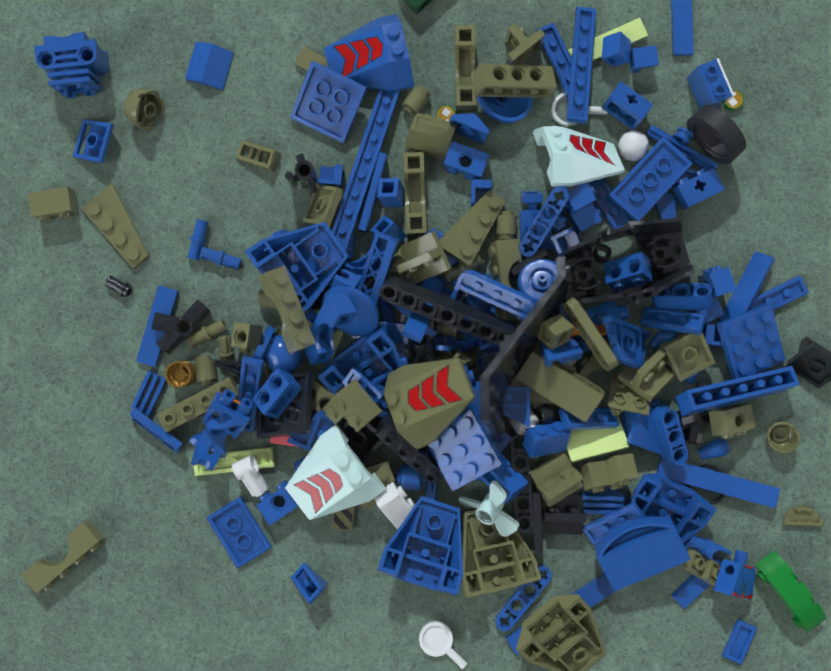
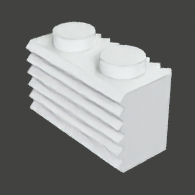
M391 482L390 485H387L386 490L374 499L379 509L398 529L415 504L411 498H405L407 494L401 486L397 488Z

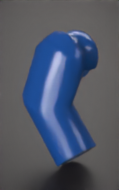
M660 330L650 340L648 346L656 350L662 342H669L678 337L675 331Z

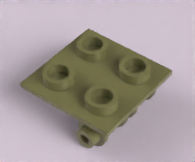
M611 373L608 407H610L612 414L618 416L625 410L649 415L650 402L618 380V374Z

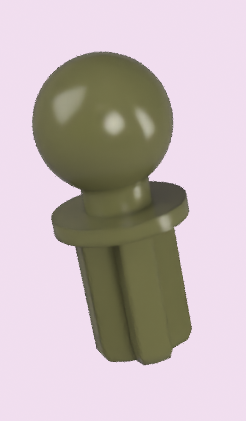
M219 336L218 356L221 357L220 360L234 362V359L231 357L234 351L231 350L230 336Z

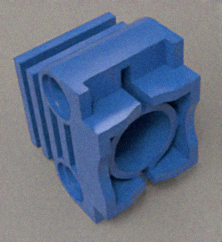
M84 32L73 33L66 37L46 36L43 37L44 45L34 46L37 65L47 72L48 78L52 80L48 81V85L62 96L71 99L76 98L78 94L95 96L97 95L96 92H102V87L98 85L102 84L98 76H103L108 72L109 57L108 51L104 52L97 45L96 39L90 40Z

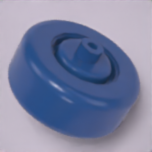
M538 259L525 265L518 276V291L534 298L538 302L557 278L556 263L547 259Z

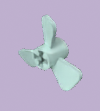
M496 481L491 482L490 491L482 502L460 496L458 499L462 506L469 509H477L475 515L480 522L486 525L494 523L501 536H509L517 531L519 527L517 520L502 511L504 507L503 502L507 495L505 490Z

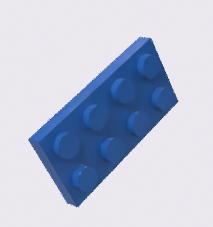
M663 136L608 194V197L634 221H640L693 163Z

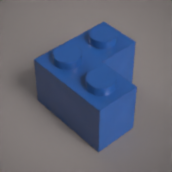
M587 182L569 191L568 201L563 207L572 225L576 227L578 234L602 221L601 211L597 206L594 207L593 202L596 200V192Z

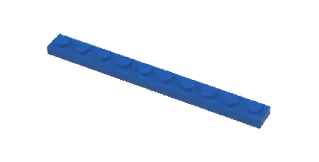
M379 90L331 231L346 252L401 90Z

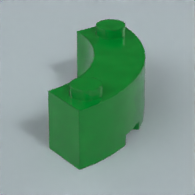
M775 550L755 564L758 570L757 576L763 583L767 582L781 598L793 617L791 619L792 622L799 629L803 628L809 633L827 619L821 606L818 603L814 605L815 600L802 581H796L798 579L792 572L791 567Z

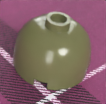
M138 88L131 91L124 103V112L127 119L133 125L142 129L150 130L156 127L153 125L156 116L159 114L161 117L164 110V101L158 95L160 93L148 88Z

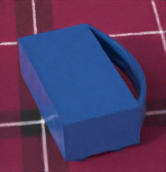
M670 515L664 517H643L626 522L606 535L599 545L594 546L597 560L614 591L691 560Z

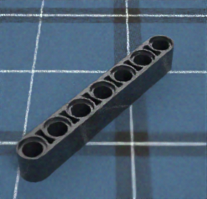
M395 276L386 278L379 292L381 298L387 302L500 346L499 341H504L503 333L513 335L517 330V327L512 322Z

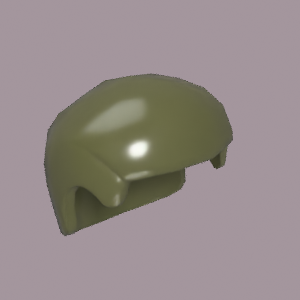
M785 421L775 422L767 430L766 438L773 450L785 454L793 452L799 446L800 435L791 423ZM775 433L782 436L783 439L775 438Z

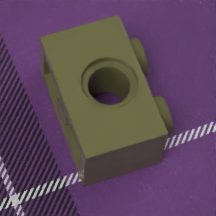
M751 404L732 405L709 411L713 436L721 435L722 439L733 438L734 434H747V430L755 428Z

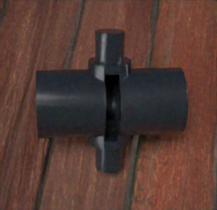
M303 154L296 155L298 163L295 165V174L286 172L285 178L292 187H296L298 181H300L305 187H308L310 194L316 193L317 172L312 163L305 160ZM305 172H310L309 175L303 176Z
M424 334L421 343L412 340L414 352H412L409 344H405L402 347L408 365L437 361L430 336Z

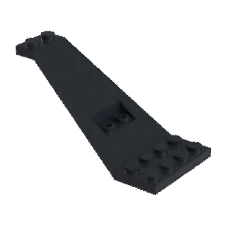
M556 257L557 278L514 334L504 335V341H499L500 352L480 376L481 421L492 441H501V435L505 434L504 422H502L501 414H504V403L501 402L503 395L539 340L537 336L541 323L554 316L568 294V285H572L570 264H566L565 257Z

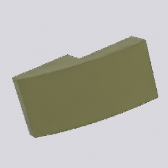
M689 549L688 553L691 560L684 563L683 569L715 586L721 565L714 560L706 559L696 550Z

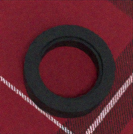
M704 105L687 120V129L694 135L692 140L711 159L718 163L730 164L746 149V140L740 128L727 114L716 107Z

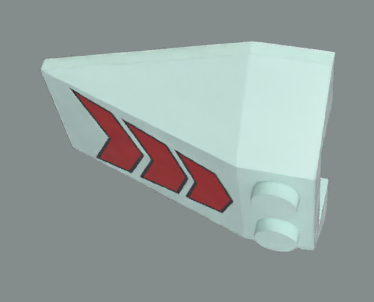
M543 126L533 131L537 146H546L551 159L547 170L551 186H574L622 174L625 171L613 143L565 127Z
M338 424L319 437L285 487L309 520L369 502L386 490V487L375 473L370 474L348 446L347 442L349 439Z

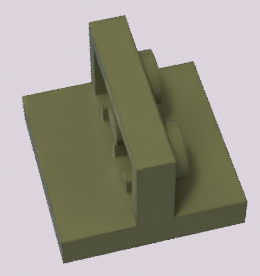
M515 23L511 25L505 38V43L512 50L508 54L506 64L519 65L541 47L545 37L543 31L539 29L527 39V34L523 28H518Z
M317 184V192L312 195L303 222L311 225L326 222L330 230H332L344 193L338 187Z
M435 231L400 246L406 262L397 265L396 268L399 273L406 270L408 274L411 273L415 283L451 269Z
M684 333L662 345L663 350L667 353L664 362L671 366L679 382L715 363L703 333L701 335Z
M659 349L651 358L645 354V361L641 368L635 369L626 366L618 374L617 379L651 402L673 380L675 374L664 367L666 364L664 359L667 353Z
M563 451L529 472L549 508L583 487L581 483L583 477L571 465Z

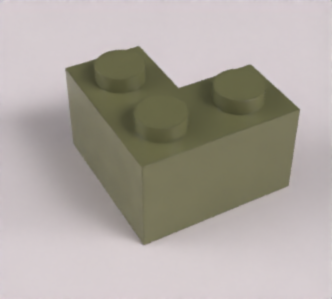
M353 380L341 389L322 409L335 425L345 417L348 424L356 432L382 412L356 380Z
M633 453L616 455L605 461L586 463L579 467L583 477L584 490H592L593 493L603 492L605 488L611 487L612 491L619 490L623 486L631 485L632 480L639 478Z

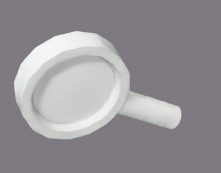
M432 621L423 626L420 631L419 642L420 647L425 653L435 657L446 653L461 669L467 665V662L451 648L453 636L448 625L440 621Z

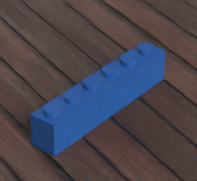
M793 366L686 390L675 398L683 417L786 392L800 384Z

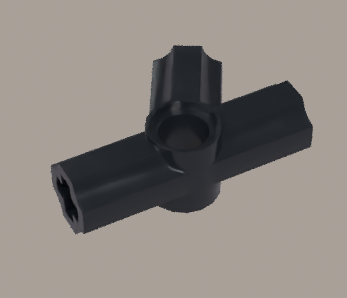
M197 299L181 317L155 312L151 329L166 332L156 344L170 355L211 310ZM182 321L190 325L189 330L184 333L178 330V324Z
M696 382L695 388L708 386L710 384ZM680 410L676 411L681 428H686L685 442L695 445L702 444L705 425L710 422L709 411L712 410L683 417Z

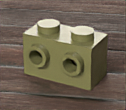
M69 187L27 193L31 217L38 219L39 222H50L55 217L68 219L73 214H78L75 190Z

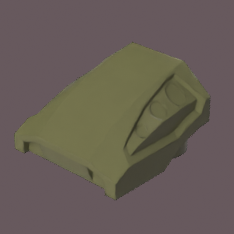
M417 113L408 132L405 150L410 149L415 152H423L424 155L445 160L457 125L439 117Z

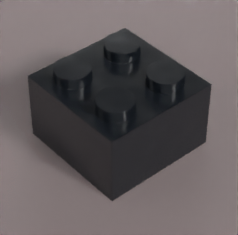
M377 417L358 432L348 424L347 420L339 426L349 439L347 442L348 446L362 464L383 443L376 436L380 419Z

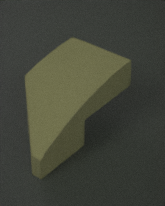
M458 349L452 359L461 358L463 366L467 365V368L470 369L478 354L470 349L465 353Z

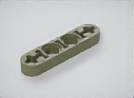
M571 298L563 303L564 311L600 365L606 371L616 367L618 361L580 303L575 298Z

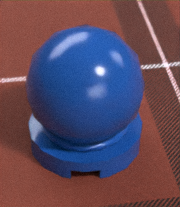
M268 325L261 341L263 346H257L253 358L264 360L267 367L272 371L278 368L286 372H293L302 362L303 349L288 353L282 335H276L274 333L276 329Z

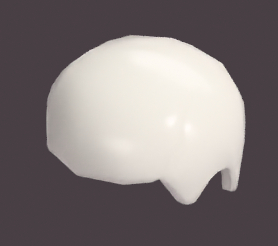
M635 130L624 133L618 143L620 155L629 161L642 159L649 147L646 135Z

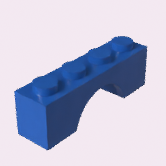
M385 215L371 229L372 242L376 231L400 239L398 246L407 237ZM379 237L377 246L380 252L386 249L388 240ZM369 251L365 256L356 261L345 260L340 273L336 272L335 275L347 279V276L341 274L342 269L349 270L356 275H362ZM379 256L371 261V265L374 271H376L381 264Z
M346 292L328 295L310 328L316 343L303 348L311 365L329 362L335 352L333 342L334 328L350 325L357 313Z

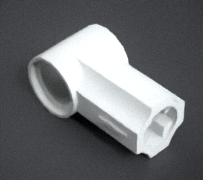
M252 455L232 464L234 475L238 480L242 479L252 497H258L268 489V485L259 472L257 461Z

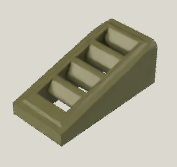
M241 140L236 155L238 160L275 172L281 157V153L276 150L245 140ZM247 146H248V147H250V150H249L248 156H247V158H246V157L242 156V154H243V151H244V154H245V151H246ZM257 149L255 159L252 160L254 150ZM262 152H265L263 161L259 162Z

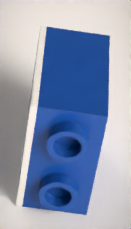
M719 58L698 66L686 78L699 109L704 105L718 108L734 96Z

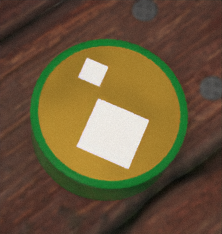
M735 89L732 90L734 96L723 104L730 111L737 110L744 102L743 94Z
M444 105L437 110L436 117L449 122L451 115L456 114L451 106Z

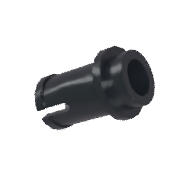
M112 275L105 282V286L119 293L120 297H128L133 289L130 283H124Z

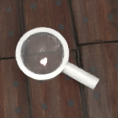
M562 93L556 97L552 104V116L562 126H574L578 123L566 122L568 100L565 94ZM589 106L588 114H608L602 107Z

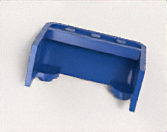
M465 270L459 276L451 299L460 302L462 295L466 297L468 294L474 295L515 314L521 322L524 321L537 304L534 298L473 270Z

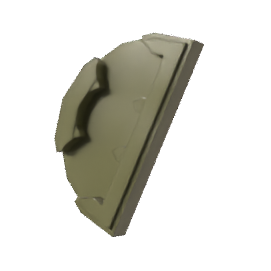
M804 505L794 506L789 509L782 520V525L824 527L822 518L813 508Z

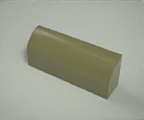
M536 347L532 349L515 377L516 380L584 422L587 421L604 397V390L560 362L556 361L553 362L551 367H545L541 351Z

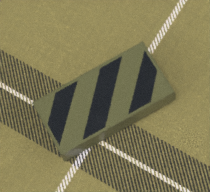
M355 506L334 512L332 529L352 531Z

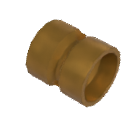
M187 361L173 362L166 368L165 378L173 387L190 386L196 381L195 367Z

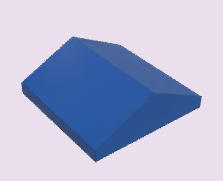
M196 42L185 80L223 90L234 52L215 44Z
M475 113L452 114L449 122L457 125L454 133L484 144L490 130Z
M83 119L73 157L97 164L104 163L114 125ZM88 124L91 126L86 138L83 155L79 153Z

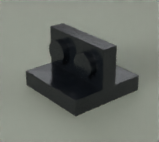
M806 336L800 342L798 354L788 360L786 367L793 366L797 375L819 389L831 381V352Z
M570 494L550 508L542 497V534L582 535V522H586V513L583 511V494Z

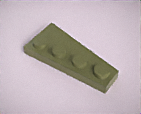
M110 183L81 208L132 268L135 269L150 256L113 183Z
M489 190L439 240L444 252L469 267L506 200Z

